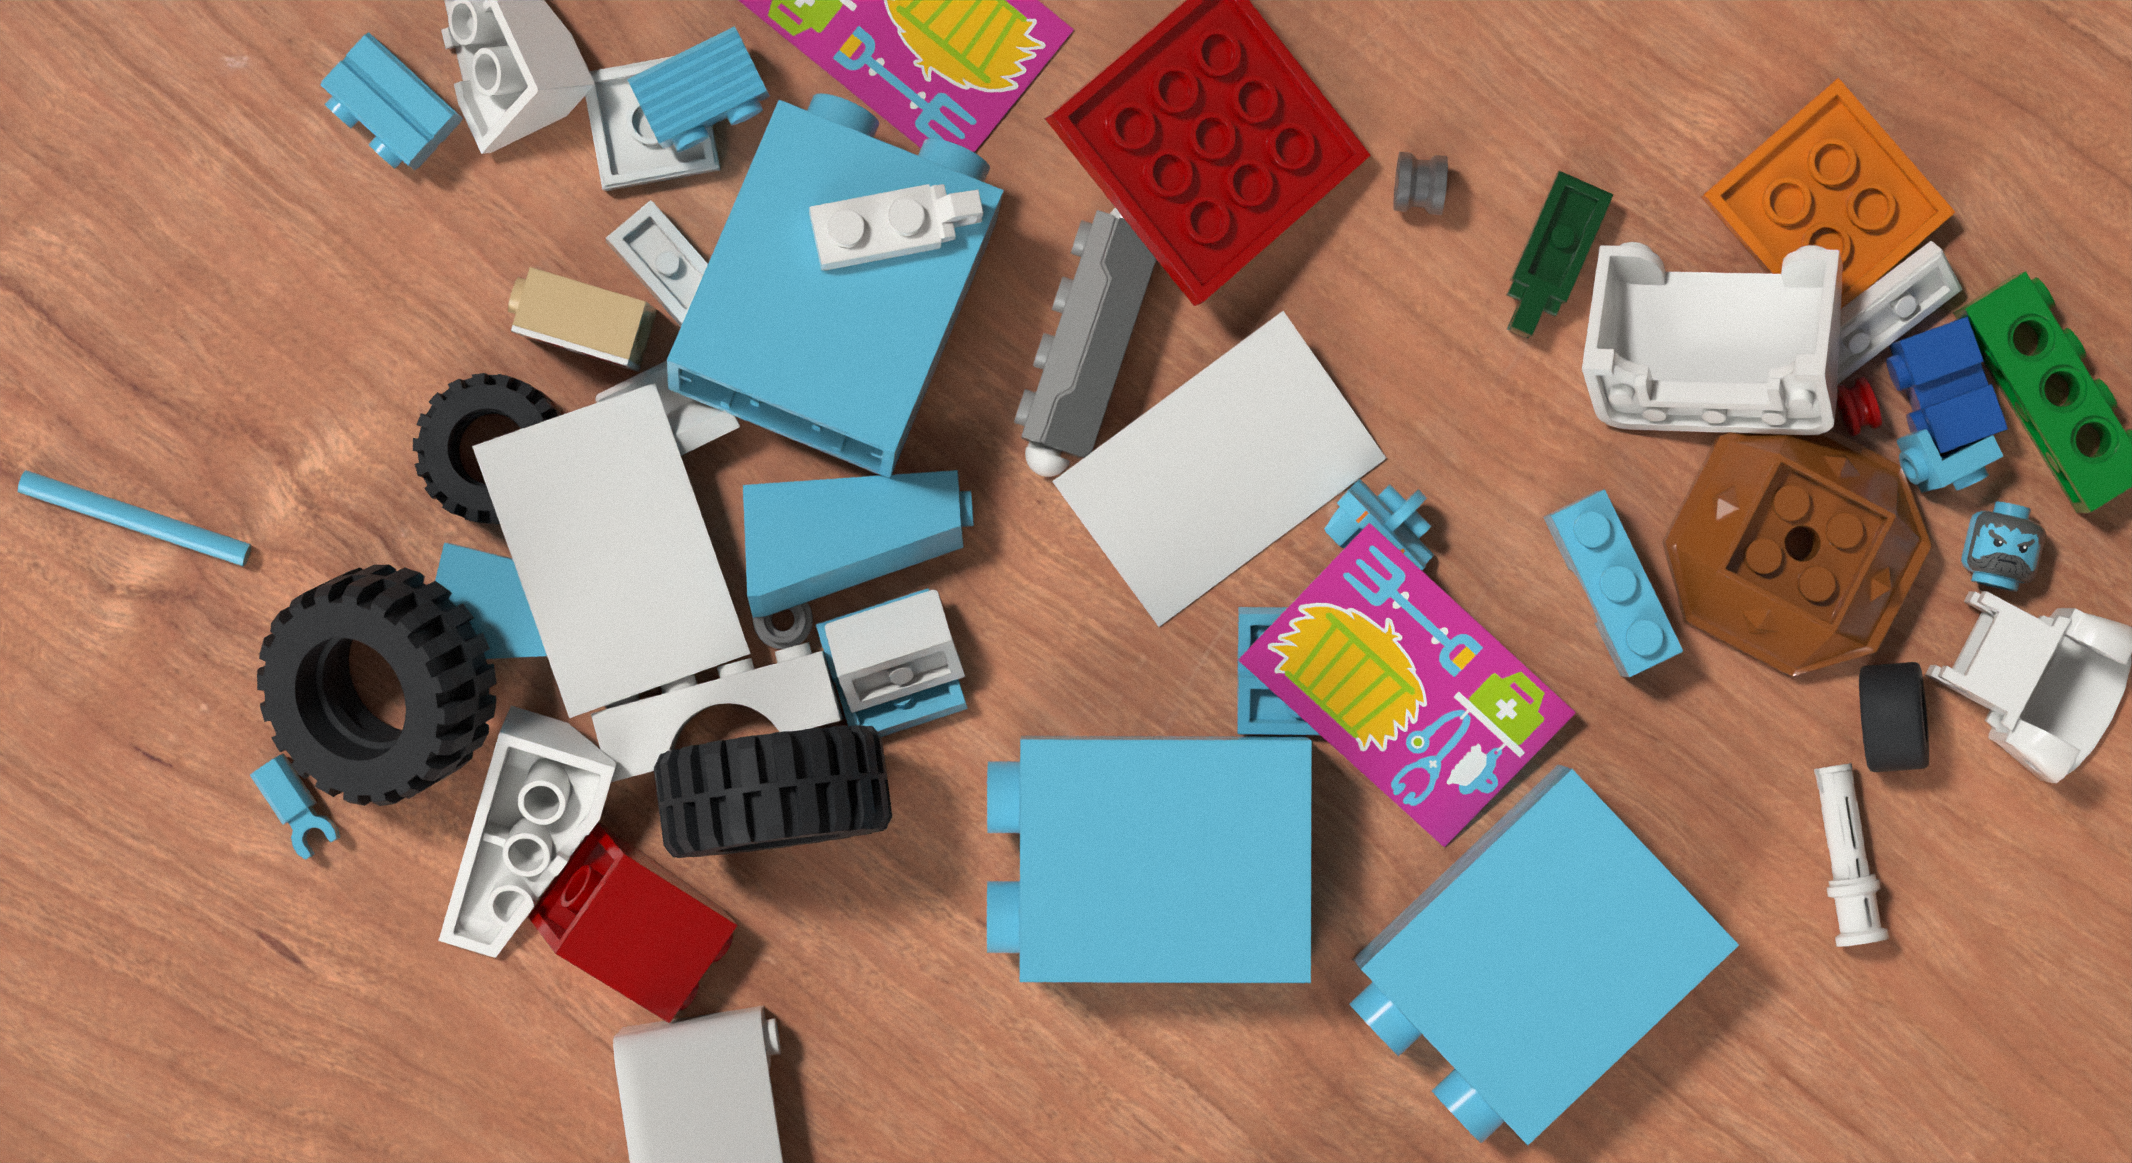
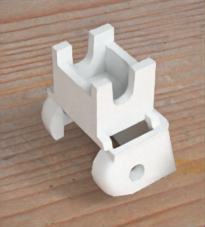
M1969 591L1964 602L1982 611L1953 667L1943 666L1941 668L1937 665H1930L1925 676L1990 709L1985 719L1992 726L1988 738L2000 745L2040 781L2058 783L2067 774L2074 771L2091 753L2113 719L2125 691L2132 663V627L2113 620L2083 613L2076 608H2057L2050 617L2039 616V618H2036L1987 591H1982L1981 594Z

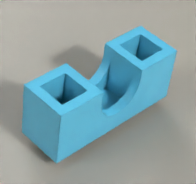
M1605 489L1595 491L1543 517L1568 570L1574 572L1591 603L1597 619L1595 625L1620 676L1630 678L1683 652Z

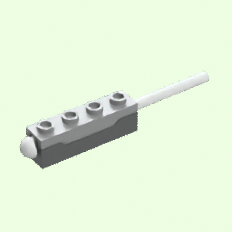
M1116 208L1110 214L1097 210L1093 223L1081 220L1070 253L1081 257L1074 280L1062 277L1052 307L1053 311L1062 313L1055 336L1047 333L1043 334L1033 363V367L1043 370L1037 391L1024 390L1014 423L1025 426L1021 438L1029 441L1028 447L1025 450L1026 462L1030 469L1040 476H1056L1067 468L1070 461L1061 458V452L1080 459L1085 458L1092 452L1156 262V258Z

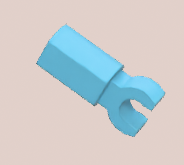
M283 753L250 774V777L282 825L289 823L293 829L291 836L292 846L296 853L306 860L315 855L307 842V834L311 828L321 829L330 842L339 839L340 833L334 821L316 813L313 806L317 802L297 772L290 766L291 763Z

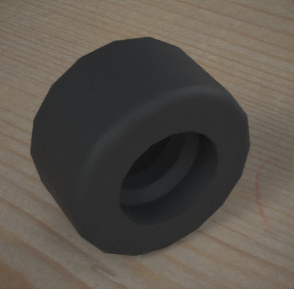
M1917 662L1863 666L1859 674V697L1867 767L1871 772L1914 770L1928 767V720L1923 675L1920 665Z

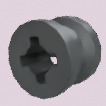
M1399 152L1394 185V211L1406 212L1411 207H1423L1429 214L1442 215L1447 186V156L1435 155L1430 160L1416 159L1412 153Z

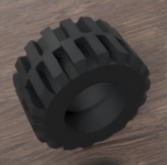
M472 374V378L466 380L457 379L449 383V389L444 393L437 392L429 401L432 406L427 414H420L416 424L421 427L419 437L413 438V451L418 452L419 463L414 465L417 475L423 477L427 484L424 489L432 499H437L443 505V509L453 515L461 516L465 520L486 524H500L486 484L471 478L462 466L459 448L465 430L475 419L486 414L507 416L523 429L561 416V413L550 403L551 400L543 392L535 389L528 383L502 374Z

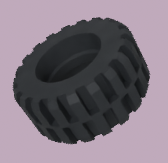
M372 565L366 569L359 567L304 592L291 600L289 607L277 614L271 623L270 632L272 634L264 637L259 653V659L266 662L265 666L257 669V690L264 691L265 701L260 703V709L264 722L271 721L276 735L271 738L279 752L286 750L294 760L290 766L301 777L307 778L312 776L317 780L316 788L332 797L344 792L343 800L363 806L370 802L378 806L396 804L404 798L410 799L461 769L473 758V751L482 747L489 734V725L485 722L494 718L497 699L495 695L490 694V687L497 684L494 664H487L484 652L490 650L484 634L477 635L469 622L474 617L463 603L456 606L449 600L452 593L437 581L426 585L424 584L425 576L422 573L406 567L398 571L391 565ZM353 639L375 649L395 671L403 689L406 705L405 722L402 730L379 720L359 698L354 688L349 668V654Z
M856 725L849 727L811 728L707 742L706 744L691 745L661 753L654 766L663 846L673 858L752 852L867 835L886 830L892 818L883 740L873 726Z

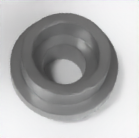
M807 602L789 608L795 620L793 626L787 631H780L775 628L772 622L773 614L766 617L753 618L754 629L758 637L768 646L777 649H786L802 643L809 635L813 623L812 611Z

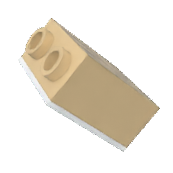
M532 267L529 268L526 279L519 277L516 279L508 304V312L515 314L511 328L512 332L530 340L637 372L640 370L657 313V309L646 301Z

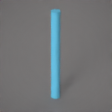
M27 470L23 472L18 484V493L243 567L246 565L252 545Z

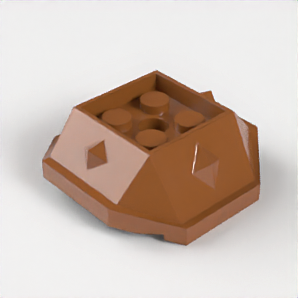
M1831 429L1828 432L1817 435L1730 432L1717 436L1662 541L1669 570L1678 595V603L1683 621L1790 677L1877 652L1932 547L1901 466ZM1794 527L1805 529L1812 539V550L1801 561L1790 557L1785 549V538Z

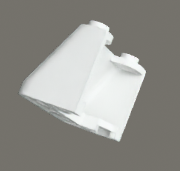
M1628 242L1620 246L1600 245L1582 364V372L1596 416L1607 425L1628 430L1817 435L1828 432L1834 425L1837 402L1843 270L1840 250H1827L1814 245L1800 247L1797 251L1789 253L1783 258L1781 274L1666 272L1660 256L1655 254L1650 247L1641 243Z
M764 1006L673 1019L670 1023L660 1021L623 1027L614 1036L615 1068L630 1163H783L769 1071L771 1067L770 1055L781 1053L776 1019H765Z

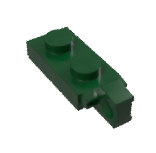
M1560 170L1556 173L1509 280L1512 283L1506 295L1519 302L1506 330L1529 339V337H1532L1543 312L1554 317L1557 315L1561 305H1564L1570 296L1614 194Z

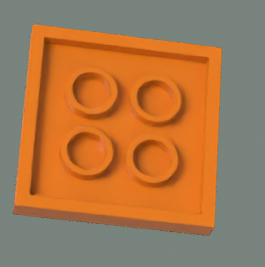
M1839 78L1828 85L1701 196L1767 274H1781L1783 258L1803 246L1814 245L1827 250H1840L1843 265L1841 309L1867 290L1955 213L1953 208Z

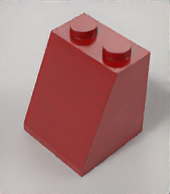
M599 822L589 835L584 837L569 857L567 864L558 876L554 878L528 916L556 955L668 1023L672 1021L678 1010L682 1011L692 1003L699 989V980L712 962H717L726 954L733 940V931L738 926L721 906Z

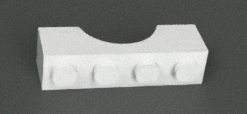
M809 642L775 651L776 664L754 669L752 658L717 667L720 679L697 685L695 675L692 674L661 685L663 693L661 695L640 700L639 695L636 694L605 705V710L591 713L600 750L617 763L611 782L654 771L659 755L675 749L677 740L685 725L696 714L713 705L731 703L750 707L767 717L779 732L810 729L844 719L824 651L812 654Z

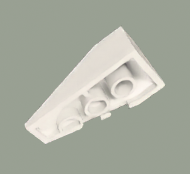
M444 0L449 27L441 30L445 49L455 48L463 80L454 83L457 101L481 154L492 153L566 117L595 86L588 66L572 34L544 0Z
M510 707L498 735L438 941L496 958L533 909L536 901L555 876H558L567 864L569 857L600 820L617 763L569 723L518 707Z

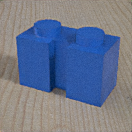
M1968 317L1943 324L1889 345L1892 356L1886 359L1890 378L1897 391H1906L1913 411L1906 415L1910 433L1926 429L1939 454L2008 429L1992 384H1988L1981 362L1984 361Z

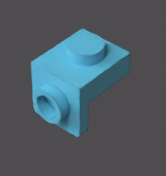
M1926 429L1909 433L1897 439V444L1901 451L1899 454L1901 468L1909 481L1918 485L1921 493L1943 488L1953 483L1956 491L1966 488L1989 476L1985 466L2003 457L1994 435L1960 446L1940 456Z

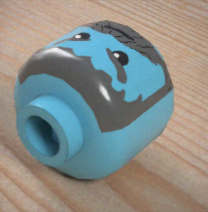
M1996 501L1993 512L1979 511L1972 515L1961 556L1963 567L1973 572L1972 582L2017 592L2019 583H2028L2035 579L2044 547L2046 531L2039 523L2029 520L2030 508Z

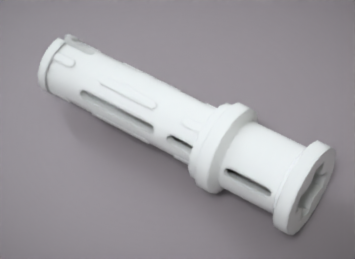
M1852 763L1814 769L1832 864L1833 880L1828 881L1827 894L1828 897L1834 898L1840 929V934L1835 937L1836 947L1860 945L1889 939L1888 929L1881 927L1875 893L1881 889L1880 881L1876 879L1875 874H1870L1866 858L1863 830L1854 787Z

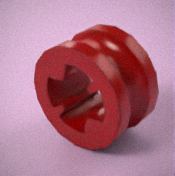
M1865 377L1856 378L1855 385L1851 388H1846L1844 384L1837 385L1836 405L1843 424L1851 436L1860 434L1861 427L1864 425H1870L1873 429L1881 427L1882 418L1877 399Z

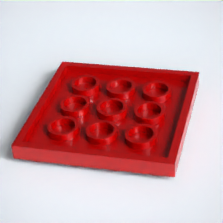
M1250 0L1182 1L1045 118L1058 137L1193 306L1206 301L1371 156Z

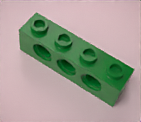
M2025 271L2011 276L1959 308L1953 314L1957 320L1968 317L1984 361L1983 363L2076 513H2089L2132 487V429L2127 431L2123 429L2113 413L2118 408V404L2111 390L2100 378L2093 380L2084 366L2082 360L2087 355L2078 337L2069 328L2062 330L2050 310L2055 307V302L2045 284L2037 277L2031 280ZM2020 323L2029 325L2037 334L2038 344L2036 350L2030 356L2020 353L2013 343L2014 330ZM2051 374L2061 376L2068 384V398L2060 407L2049 402L2044 392L2045 382ZM2084 424L2092 426L2098 432L2100 438L2099 448L2092 457L2082 454L2076 445V434Z

